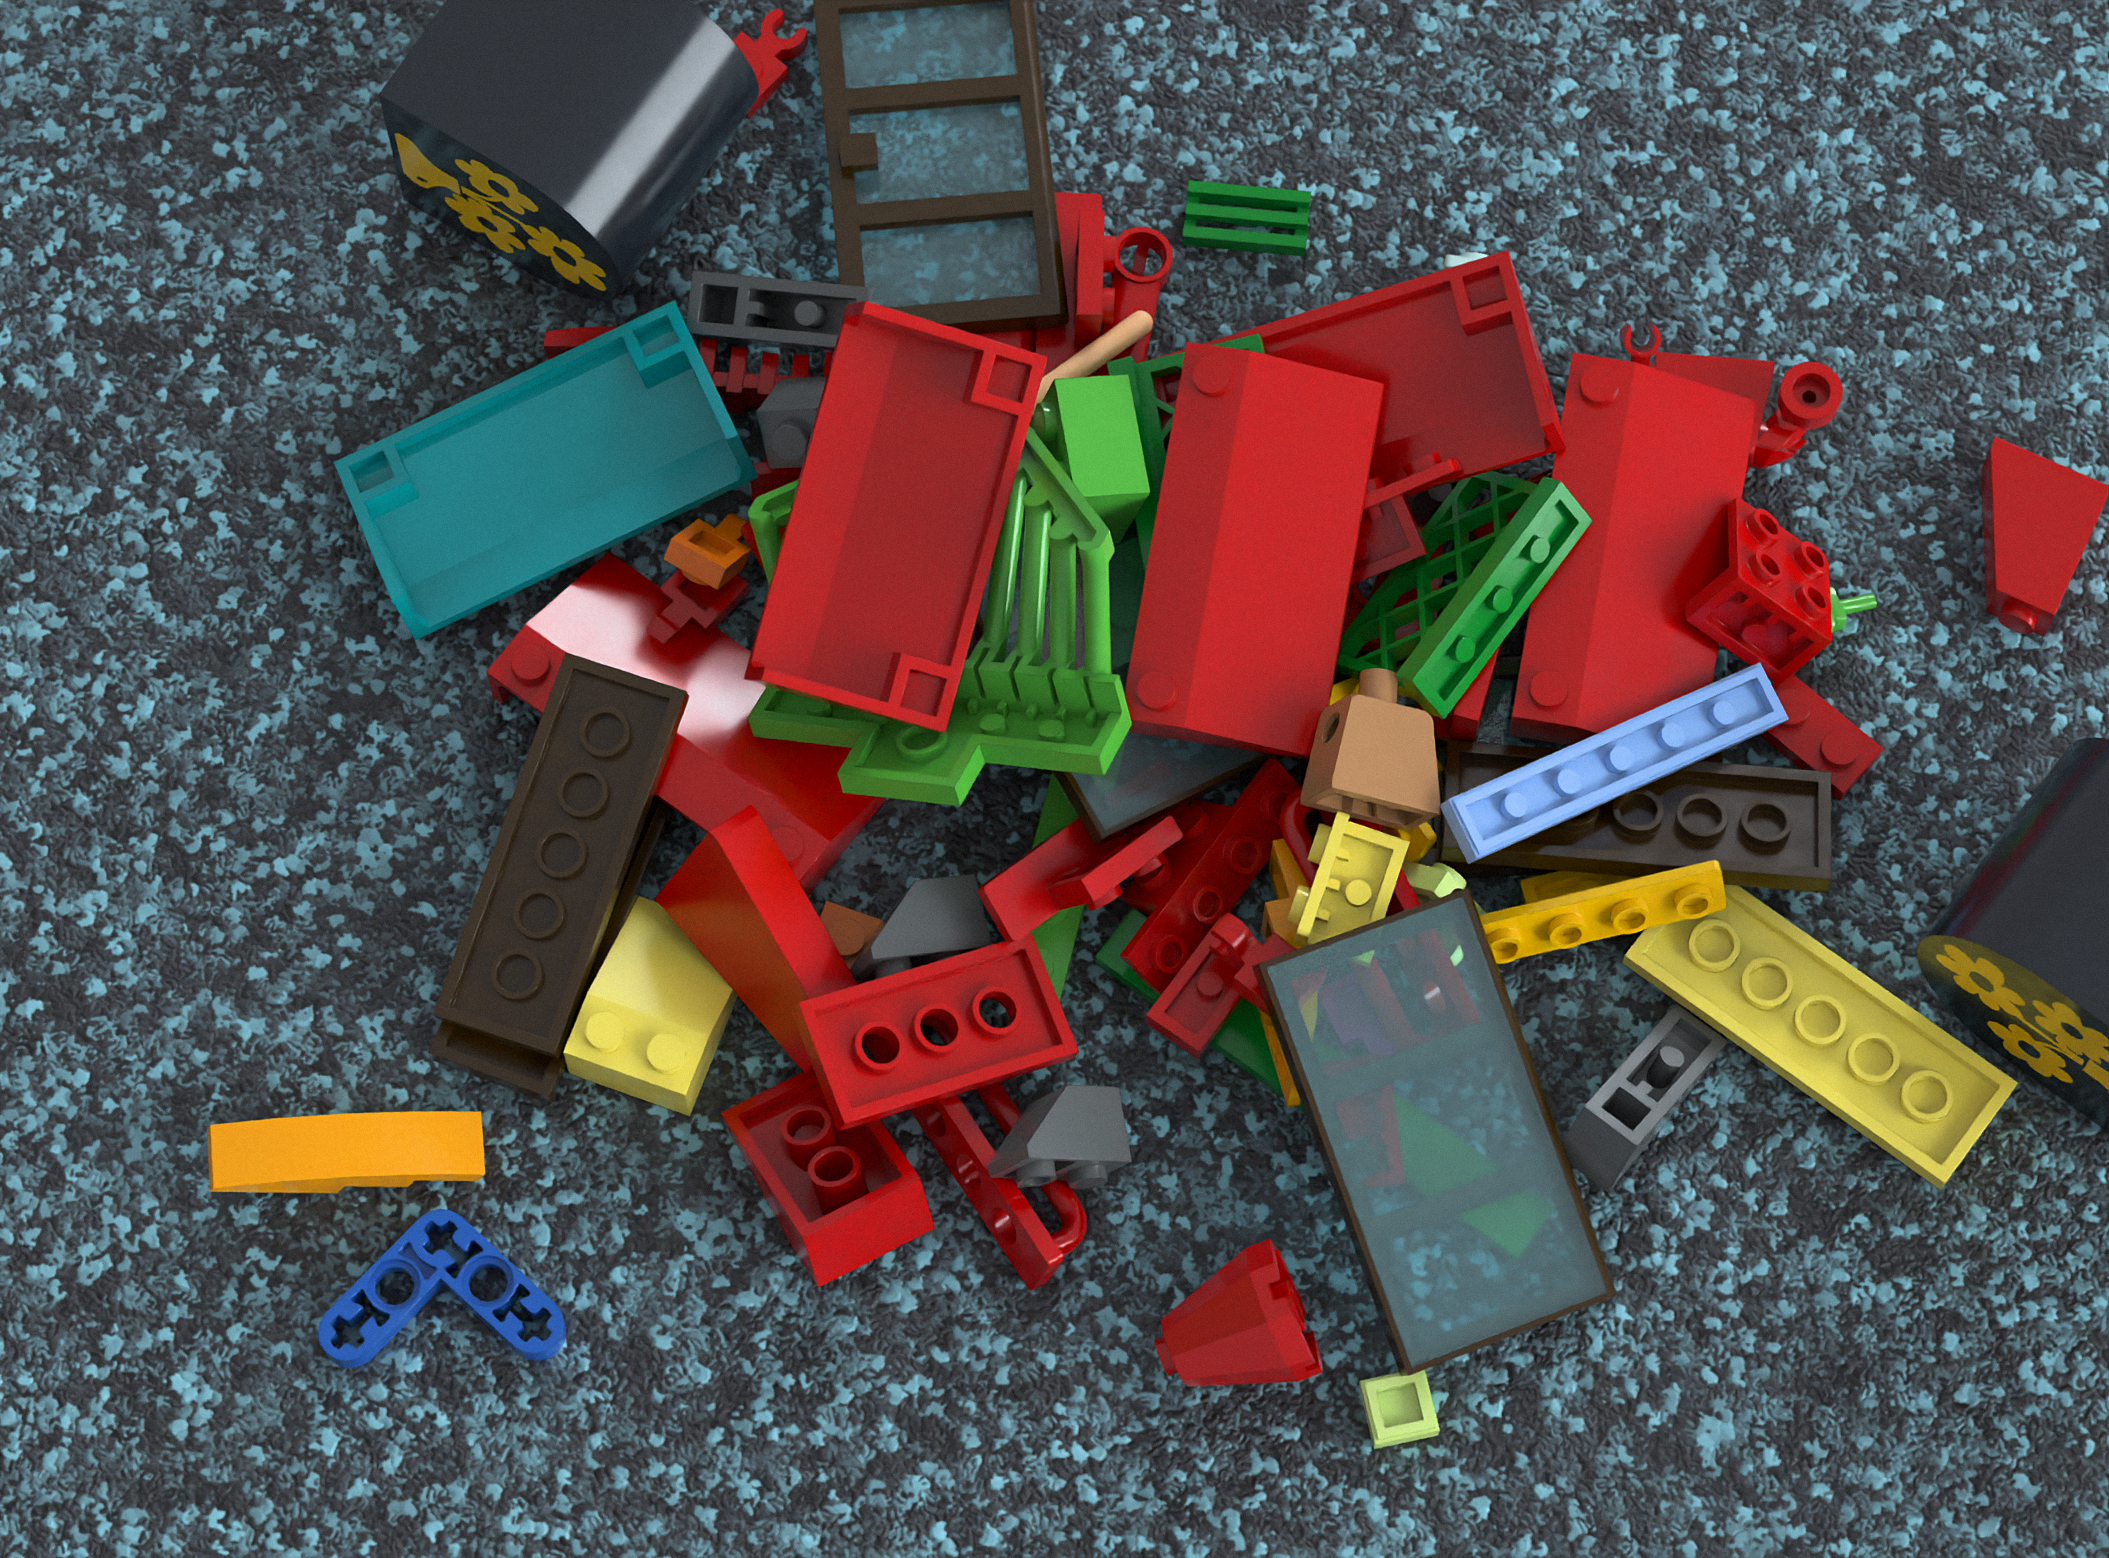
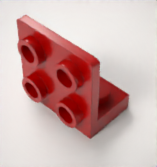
M1736 497L1727 505L1729 568L1685 603V617L1687 622L1751 666L1760 662L1767 677L1780 685L1833 642L1829 563L1824 553L1815 544L1808 541L1802 542L1782 528L1775 517L1768 511L1760 508L1755 509L1740 497Z

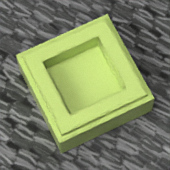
M1425 1370L1409 1376H1400L1398 1372L1360 1381V1394L1374 1449L1433 1437L1439 1434L1440 1429Z

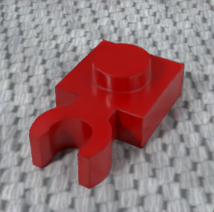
M779 8L772 10L765 16L761 24L762 35L756 41L742 31L732 40L748 60L758 81L759 95L745 116L748 120L789 78L788 67L781 61L798 57L804 52L808 44V33L803 27L798 29L788 39H782L775 35L784 25V12Z

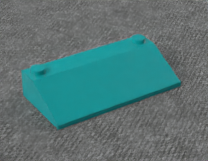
M675 301L669 302L334 462L390 598L415 640L758 477Z

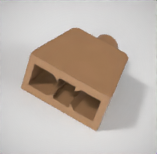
M1381 668L1361 671L1358 694H1349L1323 710L1319 717L1301 792L1300 805L1336 814L1337 811L1349 814L1352 818L1409 831L1440 815L1441 808L1439 805H1441L1433 719L1427 711L1397 704L1398 678L1395 676L1396 673L1394 671Z

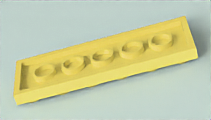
M1724 885L1727 907L1723 911L1710 913L1697 919H1685L1644 929L1625 954L1623 964L1940 1190L2018 1084V1082L1740 886Z

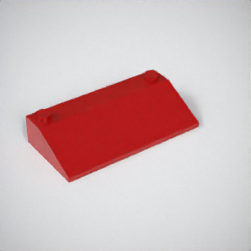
M1508 250L1203 343L1213 345L1259 333L1266 355L1382 383L1384 391L1368 480L1380 476L1383 486L1407 477L1403 465L1436 451L1439 452L1442 462L1450 458H1458L1462 467L1461 471L1405 494V496L1566 449L1550 384ZM1185 349L1180 350V351H1177V352H1174V353H1170V354H1167V355H1164V356H1161V357H1165V356H1169V355H1173V354L1185 352ZM1181 372L1155 378L1158 399L1174 409ZM1161 412L1163 427H1165L1171 418Z
M866 300L846 305L744 680L941 733L946 732L1046 366L1047 356Z
M1192 342L1186 343L1124 693L1132 721L1129 729L1130 733L1310 759L1319 717L1323 710L1330 706L1384 391L1382 383L1250 350Z
M1572 352L1560 424L1566 449L1556 451L1552 479L1559 480L1565 485L1593 521L1530 604L1511 719L1510 736L1573 745L1713 683L1719 643L1686 621L1685 603L1729 568L1727 505L1736 497L1742 499L1757 401L1640 363Z
M609 551L528 621L490 666L486 673L492 697L503 705L513 693L543 715L565 652L686 690L690 697L654 796L706 833L747 806L752 805L762 817L808 897L886 798L843 793L837 773L852 748L754 737L748 716L767 686L744 680L751 652L718 628L707 634L695 623L667 643L663 644L645 629L671 603L662 596L659 586Z

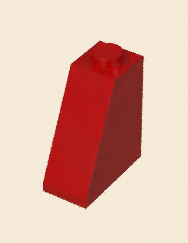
M1995 437L1981 469L1986 612L1997 616L1999 622L2012 631L2021 634H2031L2034 632L2045 637L2109 496V485Z

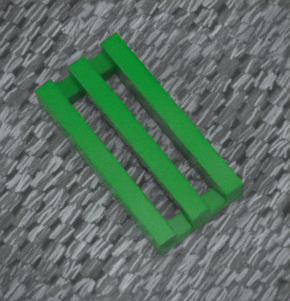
M1188 180L1182 245L1305 257L1311 192ZM1197 220L1234 223L1235 226L1257 228L1258 226L1295 229V235L1197 226Z

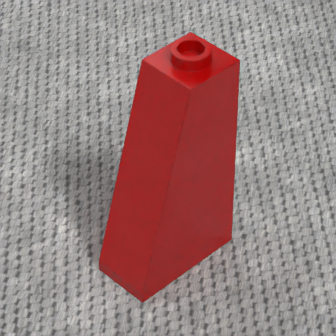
M749 805L707 833L656 896L655 900L806 1074L813 1069L791 1010L798 1002L858 984L762 817L752 805Z

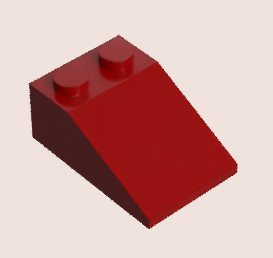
M814 1069L806 1074L802 1072L721 1113L726 1127L787 1239L818 1287L935 1229L921 1179L881 1120L877 1119L837 1131Z

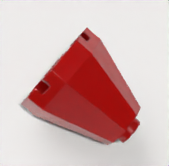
M1271 1239L1245 1248L1161 1319L1163 1336L1154 1340L1159 1359L1166 1374L1172 1376L1178 1373L1187 1387L1299 1382L1323 1372L1320 1350L1313 1330L1302 1333V1331L1307 1330L1304 1319L1307 1312L1281 1252L1278 1248H1274V1243Z

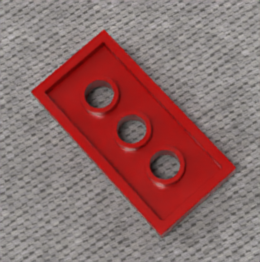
M1032 933L1025 935L1015 942L1003 941L801 1001L791 1010L837 1131L1072 1060L1079 1052ZM991 999L1001 1003L1008 1012V1026L1005 1028H994L988 1025L980 1015V1001ZM925 1017H936L942 1020L950 1030V1044L937 1046L927 1041L921 1031V1020ZM874 1034L884 1038L891 1046L892 1061L886 1064L871 1061L862 1049L863 1036Z

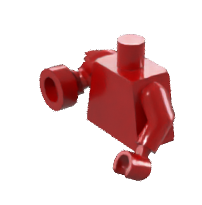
M1650 321L1648 327L1650 338L1648 343L1643 347L1634 348L1630 342L1631 326L1627 323L1620 330V343L1631 354V362L1640 363L1757 401L1746 474L1749 468L1761 470L1784 462L1795 455L1807 442L1806 439L1801 437L1809 429L1825 426L1834 419L1842 401L1843 386L1838 375L1830 367L1819 362H1803L1794 365L1785 373L1778 390V408L1764 422L1762 418L1774 372V361L1657 352L1661 345V335L1657 327ZM1655 354L1653 362L1649 361V357Z

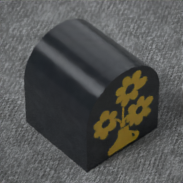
M447 0L379 93V99L404 201L552 286L584 298L607 301L617 298L623 292L756 102L759 95V86L751 65L736 44L710 17L689 0Z
M2093 737L2076 740L2067 748L1918 944L1917 959L1923 975L1936 995L1970 1031L2009 1062L2108 1133L2109 739Z

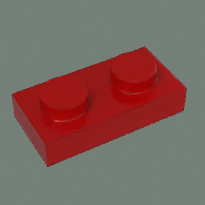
M1792 674L1780 685L1773 682L1771 685L1789 719L1781 725L1759 735L1801 770L1831 772V794L1841 801L1881 757L1884 748L1795 675Z
M1221 915L1220 918L1217 920V922L1214 924V926L1223 918L1222 915ZM1211 930L1146 1014L1145 1019L1146 1024L1197 1059H1199L1244 999L1242 995L1232 989L1233 977L1239 970L1218 958L1209 949V944L1215 939L1211 934Z

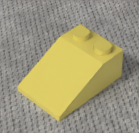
M641 896L636 900L585 997L563 1053L569 1074L690 1116L738 995L658 902Z

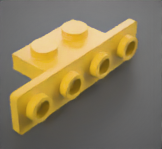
M1711 860L1643 877L1557 871L1520 880L1525 902L1524 905L1479 916L1496 963L1505 964L1519 958L1557 949H1569L1583 943L1621 934H1633L1643 929L1676 921L1697 919L1710 913L1725 910L1727 903L1719 862Z

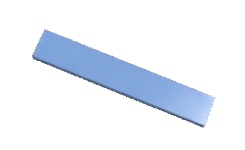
M1759 662L1452 797L1439 806L1467 863L1470 864L1777 727L1789 718Z

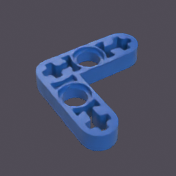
M437 1209L421 1216L325 1313L319 1324L318 1337L323 1351L333 1363L347 1368L363 1366L373 1359L443 1286L516 1354L527 1360L540 1361L555 1355L565 1342L567 1330L562 1312L544 1292L463 1217L452 1210ZM451 1228L456 1230L452 1236L456 1248L467 1259L471 1256L474 1248L481 1251V1253L476 1254L465 1262L457 1278H453L450 1273L459 1269L457 1262L445 1250L439 1249L433 1255L428 1253L432 1247L428 1234L434 1229L442 1234L447 1233ZM492 1268L504 1273L508 1281L507 1288L503 1295L496 1300L489 1302L480 1301L471 1293V1280L479 1271ZM393 1272L406 1273L414 1281L413 1294L407 1301L398 1305L386 1304L380 1300L377 1293L378 1284L382 1278ZM522 1291L528 1295L519 1301L521 1309L536 1321L542 1319L544 1315L550 1317L546 1323L550 1336L545 1341L536 1336L530 1338L527 1342L523 1341L522 1338L525 1335L524 1327L511 1311L506 1315L504 1322H500L496 1318L512 1308ZM364 1297L368 1298L375 1312L387 1319V1321L379 1327L374 1317L371 1316L359 1331L364 1340L361 1346L355 1348L347 1343L340 1349L336 1348L335 1346L339 1342L335 1332L336 1327L341 1323L350 1328L356 1326L366 1316L364 1308L358 1303Z

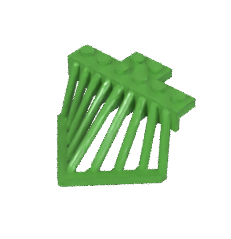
M1030 425L992 560L984 631L972 652L976 619L946 732L941 733L767 686L748 716L754 737L852 748L837 773L843 793L961 806L985 763L1105 775L1132 725L1120 675L1111 674L1109 560L1115 549L1108 527ZM1028 479L1029 482L1032 484V487L1026 494ZM798 480L756 497L748 510V517L769 585L782 542L779 529L787 523ZM1025 507L1026 518L1017 644L1006 658ZM1051 511L1053 512V514H1054V515L1056 516V518H1057V520L1055 521V523H1054L1052 526H1051V517H1052ZM1050 544V657L1041 665ZM1076 544L1083 564L1085 666L1078 671L1075 670Z

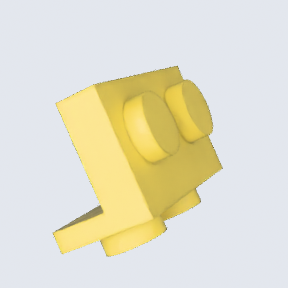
M1337 811L1332 827L1319 823L1307 859L1319 864L1311 888L1298 885L1287 918V922L1299 925L1293 943L1308 946L1383 919L1410 842L1348 821L1350 815ZM1373 950L1346 961L1367 968Z

